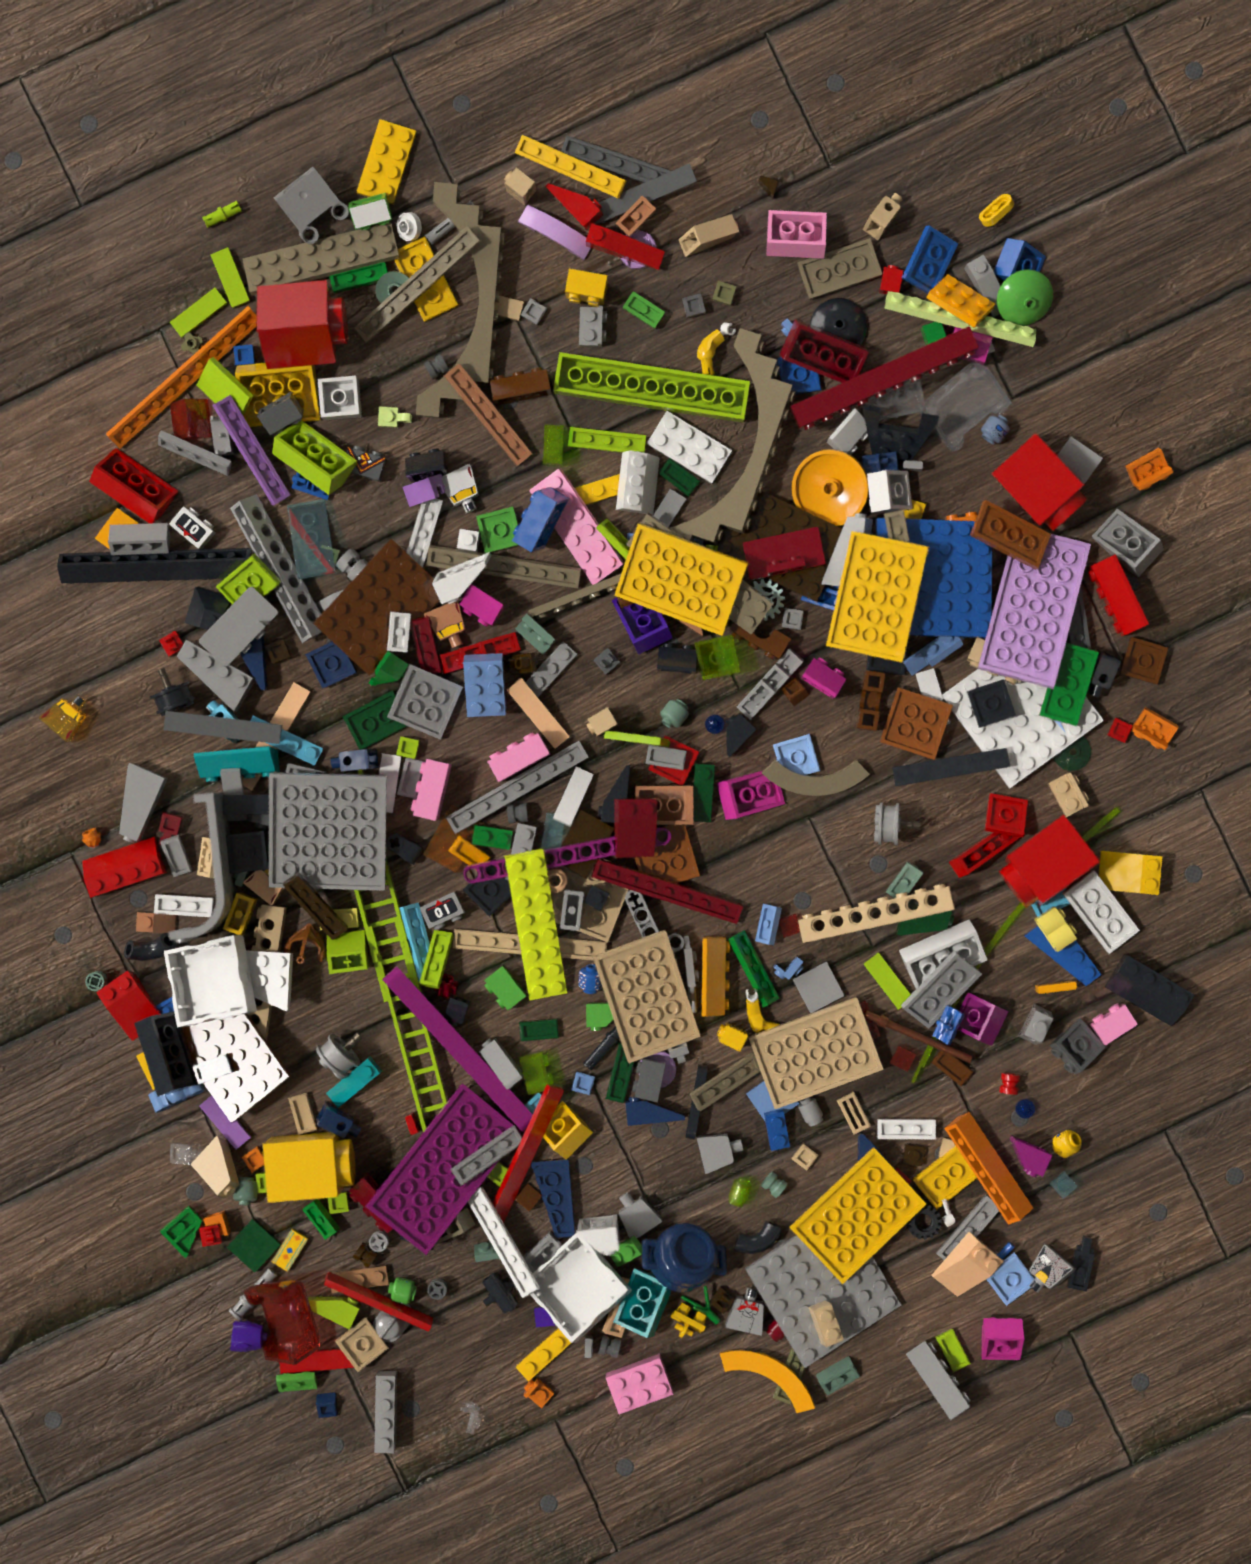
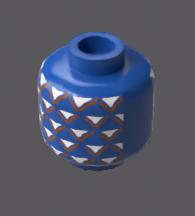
M588 964L579 971V988L587 994H595L602 989L595 964Z

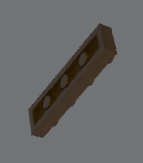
M299 872L283 882V887L332 940L347 931L348 926Z

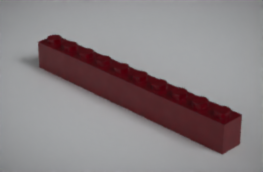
M970 326L796 403L791 406V411L799 429L809 430L815 427V423L820 420L823 423L833 419V415L838 412L842 415L851 411L850 407L858 404V407L869 402L868 399L874 396L876 399L883 397L887 394V390L893 388L896 391L904 387L905 382L911 380L913 383L922 379V375L929 372L931 375L940 371L939 367L947 364V367L958 363L957 359L963 356L965 359L970 358L976 354L975 351L978 350L979 346Z

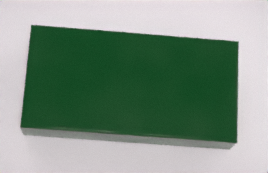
M671 458L668 459L658 472L660 476L688 497L700 483L696 477Z
M557 1019L519 1022L521 1042L559 1038Z

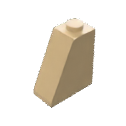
M731 214L693 226L679 239L685 257L732 239L739 233L738 224Z
M216 1136L191 1165L218 1196L227 1199L234 1194L240 1184L228 1142Z

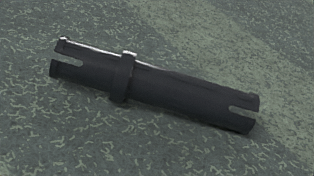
M616 1026L605 1034L606 1037L583 1062L586 1067H589V1070L592 1071L612 1046L618 1044L619 1035Z

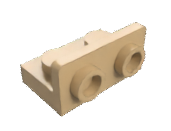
M1071 772L1048 783L1065 817L1083 808H1087V802L1089 801L1084 791L1081 792L1078 787L1080 782L1075 774L1072 775Z
M202 837L197 875L214 878L210 838Z

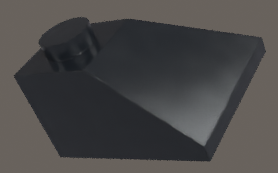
M195 586L184 623L209 630L230 608L231 603L222 594Z

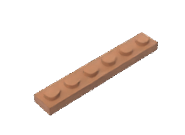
M460 363L444 375L446 380L516 466L520 465L532 454Z

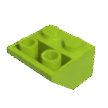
M365 930L344 932L334 940L327 935L329 974L370 968Z

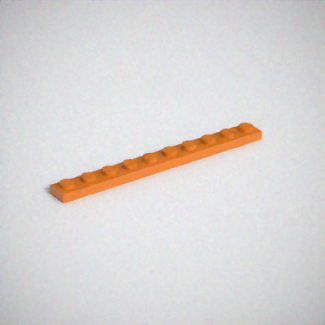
M247 306L106 433L109 439L121 449L201 377L210 358L214 357L219 361L233 346L257 326V315Z

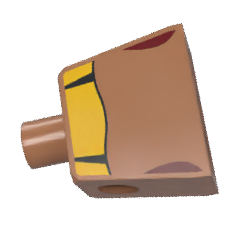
M458 600L424 614L425 617L429 616L431 627L440 641L449 639L452 649L463 644L459 634L465 632L466 628Z

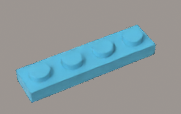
M254 715L251 718L253 722L269 723ZM284 729L281 731L280 744L267 743L314 766L323 750L322 747Z
M418 902L400 907L399 910L418 981L420 982L430 943Z

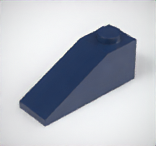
M263 634L258 640L254 638L250 642L252 647L245 654L241 652L240 655L260 689L265 691L268 690Z
M633 1096L629 1097L628 1101H625L628 1126L685 1120V1114L646 1099Z

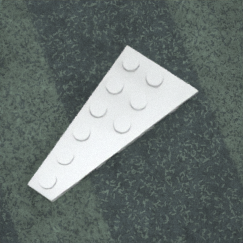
M246 950L254 997L282 1010L290 1011L293 953Z

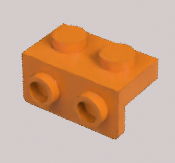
M1160 448L1125 466L1133 486L1139 490H1146L1155 482L1165 480L1173 473V469L1168 466Z
M1145 707L1133 724L1132 732L1139 739H1146L1151 742V745L1155 748L1166 750L1179 725Z

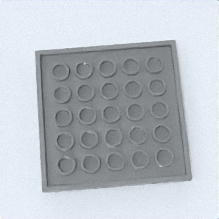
M270 772L269 887L284 888L283 882L299 872L314 889L385 891L387 776Z
M797 1235L744 1268L804 1368L901 1306L873 1257L842 1284ZM825 1300L832 1305L844 1341L829 1347L821 1344L808 1308Z

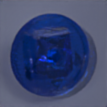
M711 715L705 721V728L709 733H720L724 728V721L719 715Z
M1021 1099L1016 1103L1015 1111L1019 1117L1027 1119L1033 1116L1035 1106L1030 1100Z

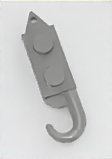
M684 936L685 948L683 949L689 1003L692 1012L696 1013L695 982H699L698 970L694 971L693 963H697L696 951H692L690 947L689 936Z

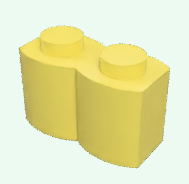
M1053 906L1034 920L1053 949L1059 952L1077 939L1075 936L1077 932L1071 924L1067 925L1064 920L1066 915L1061 908L1057 909Z

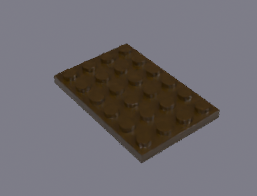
M763 491L761 494L758 493L756 498L758 504L756 510L751 512L750 518L752 521L749 529H745L743 534L725 528L723 536L717 544V551L746 562L743 548L744 542L818 527L826 562L825 565L765 577L817 603L826 586L822 584V580L842 528Z

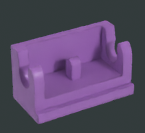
M442 474L404 486L403 490L409 507L439 497L437 486L441 494L445 493Z

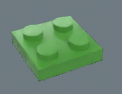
M514 507L476 516L485 553L519 546L512 541L515 536L513 532L518 525Z

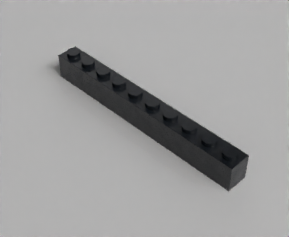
M251 548L169 550V553L111 555L110 552L59 554L57 568L61 584L224 579L251 557L252 551Z

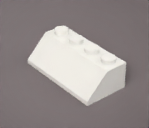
M966 920L899 950L916 989L954 950L973 966L987 961L978 934L970 920Z
M617 1214L579 1219L577 1236L599 1253L604 1252V1255L615 1254V1251L619 1250L620 1242Z

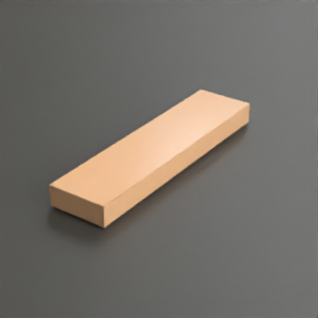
M522 678L506 689L554 748H557L570 737Z

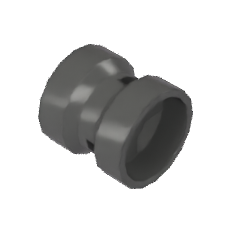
M440 354L435 356L434 362L433 360H428L423 363L433 380L438 378L440 371L442 373L449 371Z
M527 803L520 804L517 807L513 804L507 805L509 824L515 823L516 820L528 822Z
M602 1335L598 1354H609L611 1357L617 1358L621 1339H610L609 1336Z

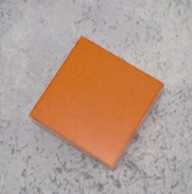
M259 1146L241 1157L252 1173L264 1165V1153Z

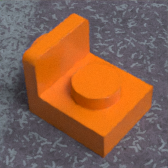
M538 1378L534 1381L530 1380L524 1387L526 1390L524 1396L526 1398L529 1397L541 1409L554 1395V1392Z

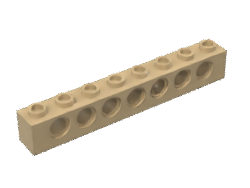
M941 884L934 886V890L927 891L926 888L915 890V894L909 896L905 892L897 894L896 898L891 900L888 897L878 898L877 903L870 904V901L858 903L859 907L855 908L847 905L839 907L840 911L837 912L829 909L821 911V915L815 917L813 913L803 915V919L798 920L802 941L803 943H808L956 909L951 887ZM931 895H935L938 898V903L935 906L928 904V898ZM912 899H916L919 902V907L916 910L909 908V902ZM897 903L900 906V911L894 915L891 913L890 907L892 904ZM876 907L881 910V916L877 919L871 915V911ZM855 912L862 914V920L859 923L853 921V914ZM837 916L843 918V925L840 927L834 924V919ZM818 920H822L825 924L822 931H818L815 927Z
M262 904L261 908L258 907L257 919H259V925L254 930L256 945L252 946L251 951H281L287 907L271 906L270 904ZM267 919H271L274 922L272 930L267 929L265 926ZM264 938H268L271 941L269 949L264 948L262 945ZM263 1001L262 1005H256V1012L247 1014L250 1018L253 1014L259 1016L260 1022L255 1025L267 1041L272 1005Z

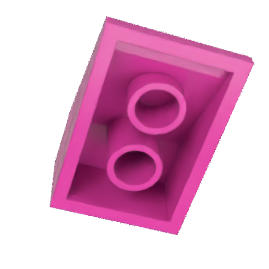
M763 770L716 783L726 820L740 818L784 805L785 801L781 787L762 774Z

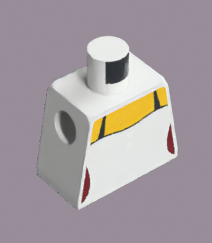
M470 464L442 476L445 493L455 507L462 504L466 513L477 509L473 498L478 497L479 492Z

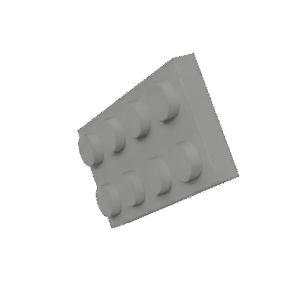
M954 950L901 1006L929 1029L942 1016L946 1005L951 1006L982 974Z

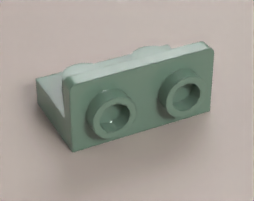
M528 614L522 618L521 623L515 628L541 654H544L556 641Z

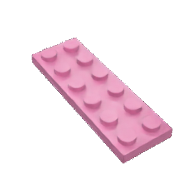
M561 468L529 490L533 494L537 490L552 487L569 497L555 529L592 585L599 583L625 564L616 549L596 529L599 525Z

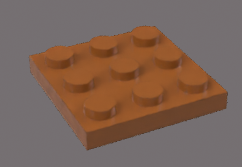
M898 687L880 742L935 760L953 705Z
M685 825L664 826L671 833L670 842L666 845L655 847L654 857H635L638 871L674 883L700 876ZM665 831L658 832V841L666 839Z

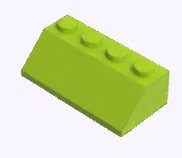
M302 420L274 437L272 454L328 495L344 484L357 464V460Z

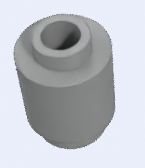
M808 1097L800 1100L798 1108L809 1126L817 1125L823 1121L822 1111L815 1098Z

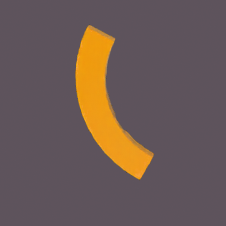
M741 1349L720 1352L725 1372L745 1370L761 1374L774 1381L785 1391L794 1405L796 1413L815 1409L814 1401L805 1384H803L793 1370L778 1359L761 1352Z

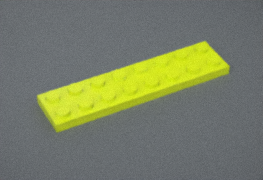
M543 849L506 855L505 862L529 1000L566 994L567 988Z

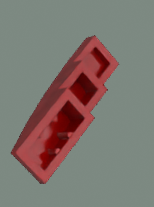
M512 632L441 654L439 658L444 674L464 668V655L503 653L504 656L521 649L516 633Z

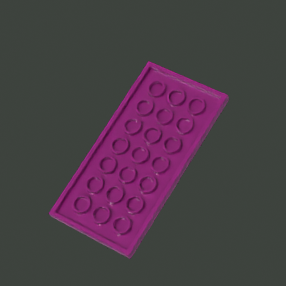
M461 1084L365 1207L427 1255L499 1160L463 1185H460L450 1169L506 1131L513 1124L468 1087Z

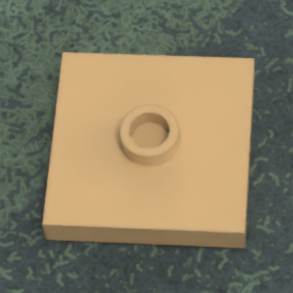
M366 1317L335 1340L357 1372L388 1349V1346L379 1337L377 1331Z

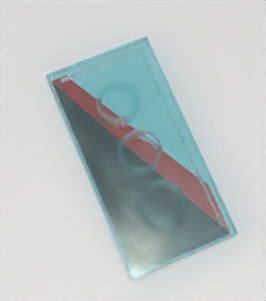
M325 499L287 505L297 578L304 579L336 573Z

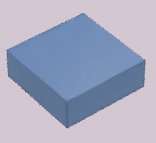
M576 1071L572 1091L590 1095L595 1076Z

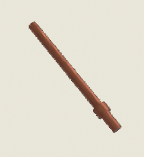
M868 1010L864 1014L865 1018L876 1022L880 1027H888L968 1063L972 1060L971 1055L889 1020V1017L879 1016Z

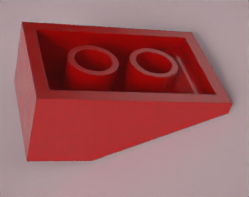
M126 971L96 992L106 1009L132 1041L139 1038L134 1023L147 1017L161 1014L135 972Z

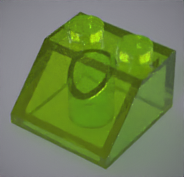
M732 634L694 642L702 680L740 673Z

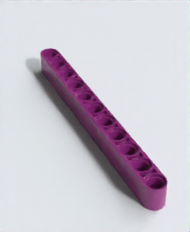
M656 827L655 847L668 844L671 840L670 831L664 827ZM659 831L666 832L665 840L658 841L657 834ZM615 836L543 850L544 855L548 853L553 855V861L550 864H546V868L615 855ZM602 843H609L610 849L608 852H601L600 846ZM584 846H589L591 848L590 855L583 856L581 849ZM565 850L572 851V857L569 860L562 858V853ZM505 858L468 865L464 868L463 876L469 883L507 877ZM489 865L496 866L497 871L494 875L486 873V868ZM469 869L477 870L478 875L476 878L470 879L467 877Z
M396 966L382 979L385 984L522 1132L526 1131L533 1114L510 1089H506L492 1069Z

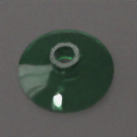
M1082 736L1053 758L1062 769L1076 771L1088 763L1091 756V747L1087 739ZM1071 748H1074L1076 750L1075 755L1070 754L1069 751Z

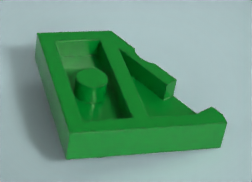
M189 1205L163 1227L160 1233L186 1258L202 1218Z

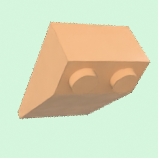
M968 1232L936 1269L932 1277L958 1297L991 1277L1004 1261L972 1233Z

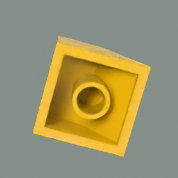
M562 1101L557 1106L543 1138L556 1153L567 1160L593 1132Z

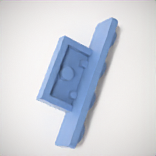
M938 636L906 659L904 664L911 675L916 674L928 664L933 667L964 645L962 640L966 637Z

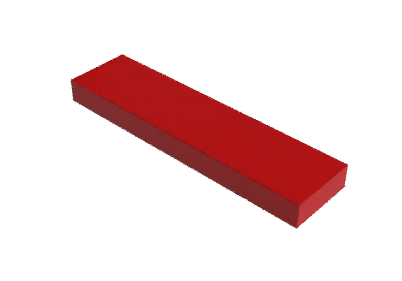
M340 1348L279 1354L280 1374L354 1368Z

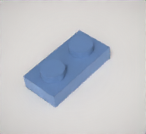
M763 904L755 939L756 942L774 945L782 908Z

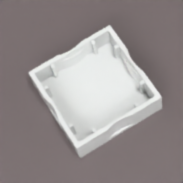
M243 935L228 936L197 946H184L164 951L168 978L172 986V1001L177 1027H187L257 1011Z
M575 1233L557 1250L556 1254L547 1263L541 1265L533 1273L540 1288L530 1293V1295L549 1313L553 1322L571 1343H576L622 1301L632 1289L601 1253Z

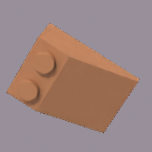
M635 786V799H657V825H693V786Z

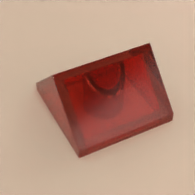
M182 399L170 404L175 437L184 441L212 437L208 399Z

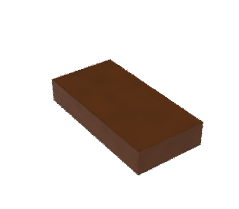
M939 1051L931 1061L932 1064L961 1087L973 1073L971 1069L956 1057L943 1051Z

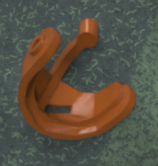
M310 923L296 931L285 944V953H291L293 942L303 940L300 955L296 959L299 964L305 961L304 952L307 941L318 947L317 960L323 962L325 959L326 946L324 939Z

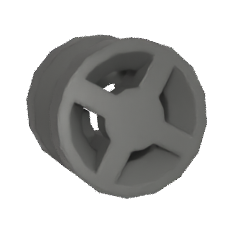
M441 1278L433 1279L428 1286V1294L435 1300L442 1299L448 1290L446 1281Z

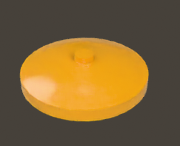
M826 449L815 452L801 462L793 476L792 496L796 507L836 526L845 524L847 516L855 517V513L859 514L868 499L867 474L860 462L844 451Z

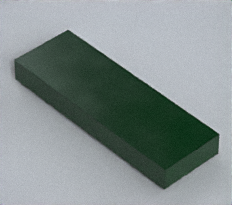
M621 1043L618 1046L605 1099L624 1104L634 1062L628 1063Z

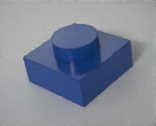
M253 345L233 346L236 367L237 365L255 364Z

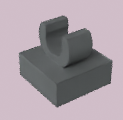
M608 648L593 660L605 675L620 663Z

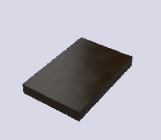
M580 810L561 846L610 837L614 828ZM604 842V843L601 844V846H600L601 852H602V850H603V848H604V846L606 845L607 842ZM584 846L581 849V854L583 856L590 855L591 848ZM565 850L562 853L564 860H569L572 857L571 850ZM597 859L562 866L587 879Z

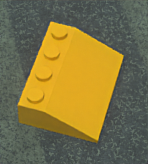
M265 363L237 365L235 371L236 379L254 395L243 416L249 427L263 426L257 417L259 409L289 392L293 393L304 410L301 419L303 422L320 420L314 365L267 369Z

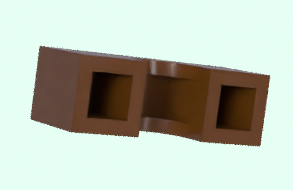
M733 623L729 630L732 632V637L739 641L742 639L749 642L748 646L756 651L758 649L765 651L764 655L773 661L775 658L780 659L791 638L775 629L771 636L766 639L758 638L754 632L751 635L736 623Z
M864 672L856 729L877 731L879 704L883 692L885 673Z

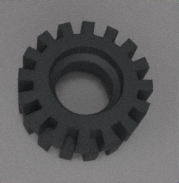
M926 1203L906 1225L914 1237L928 1240L927 1238H933V1235L939 1233L938 1230L941 1229L942 1220L936 1208ZM927 1214L930 1216L931 1224L927 1228L917 1226L916 1220L919 1215Z

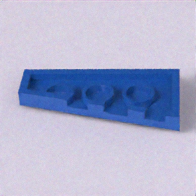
M1038 925L1024 935V937L1085 986L1101 975L1076 940L1059 952H1056Z

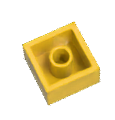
M569 269L565 288L566 299L575 304H580L581 301L587 302L592 307L604 305L608 286L607 275Z

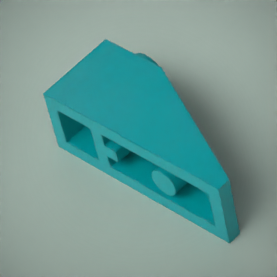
M368 1057L326 1094L339 1108L380 1074L382 1070L371 1057Z

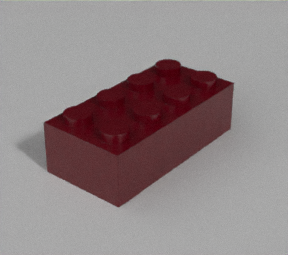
M795 319L780 352V356L786 361L843 383L859 375L869 351L859 344Z

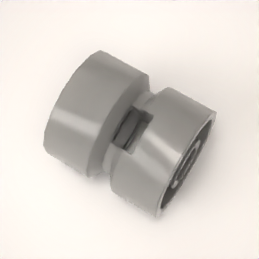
M350 548L343 554L335 566L343 573L347 572V577L352 581L368 562L365 559H360V555L353 548Z

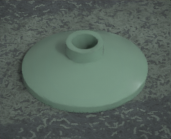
M397 271L382 275L376 284L378 301L382 303L393 293L392 287L397 286L399 288L409 277Z

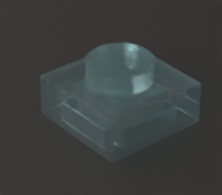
M1065 1171L1049 1183L1063 1199L1078 1187Z

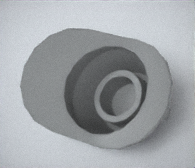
M381 1311L375 1318L373 1327L384 1342H393L402 1335L410 1323Z

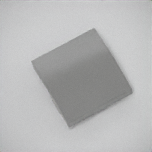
M1073 437L1068 439L1057 455L1083 485L1103 459Z

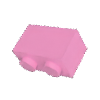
M1119 1003L1111 1006L1109 1012L1105 1015L1099 1014L1092 1019L1093 1022L1090 1024L1104 1045H1107L1138 1025L1126 1005H1119Z

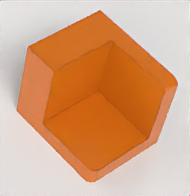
M225 1210L208 1215L203 1219L205 1226L219 1224L221 1236H228L231 1233Z

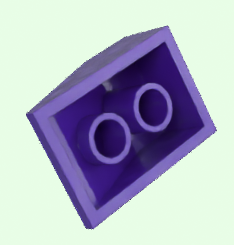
M620 597L612 600L638 655L673 638L660 612Z

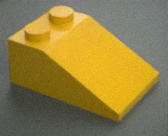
M1101 851L1098 876L1106 887L1112 891L1159 895L1162 856Z

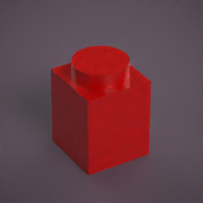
M327 280L257 286V333L267 369L336 363V345L348 344V323L343 297H330Z
M1036 433L992 473L1038 525L1045 522L1052 531L1087 500L1079 490L1083 486L1081 481Z
M1062 815L1009 854L1005 860L1008 865L999 870V874L1013 894L1027 909L1035 902L1042 906L1094 868L1100 861L1065 815Z

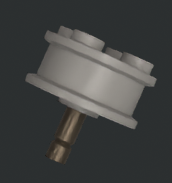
M880 802V805H876L874 842H878V845H881L882 842H894V845L898 846V832H900V828L920 829V821H901V817H899V803H896L895 806H885L883 802Z
M357 1032L346 1043L340 1037L330 1034L328 1041L316 1048L317 1054L321 1058L319 1060L320 1064L325 1068L329 1067L338 1079L346 1078L349 1074L348 1071L360 1065V1060L352 1050V1047L363 1038L362 1035Z

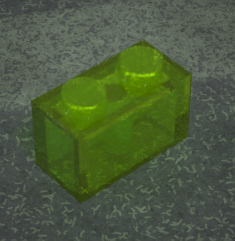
M544 425L543 465L563 467L564 425Z
M543 1050L520 1055L519 1058L528 1095L543 1092L547 1084H554L552 1073H548L546 1067L549 1066L548 1055H544Z

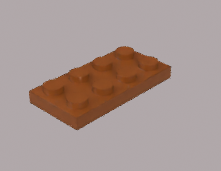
M985 500L982 502L970 536L1033 569H1038L1051 534Z

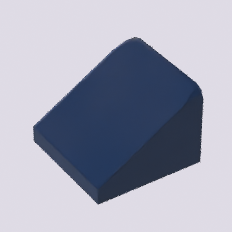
M334 1392L317 1394L316 1407L319 1418L338 1416L337 1400Z

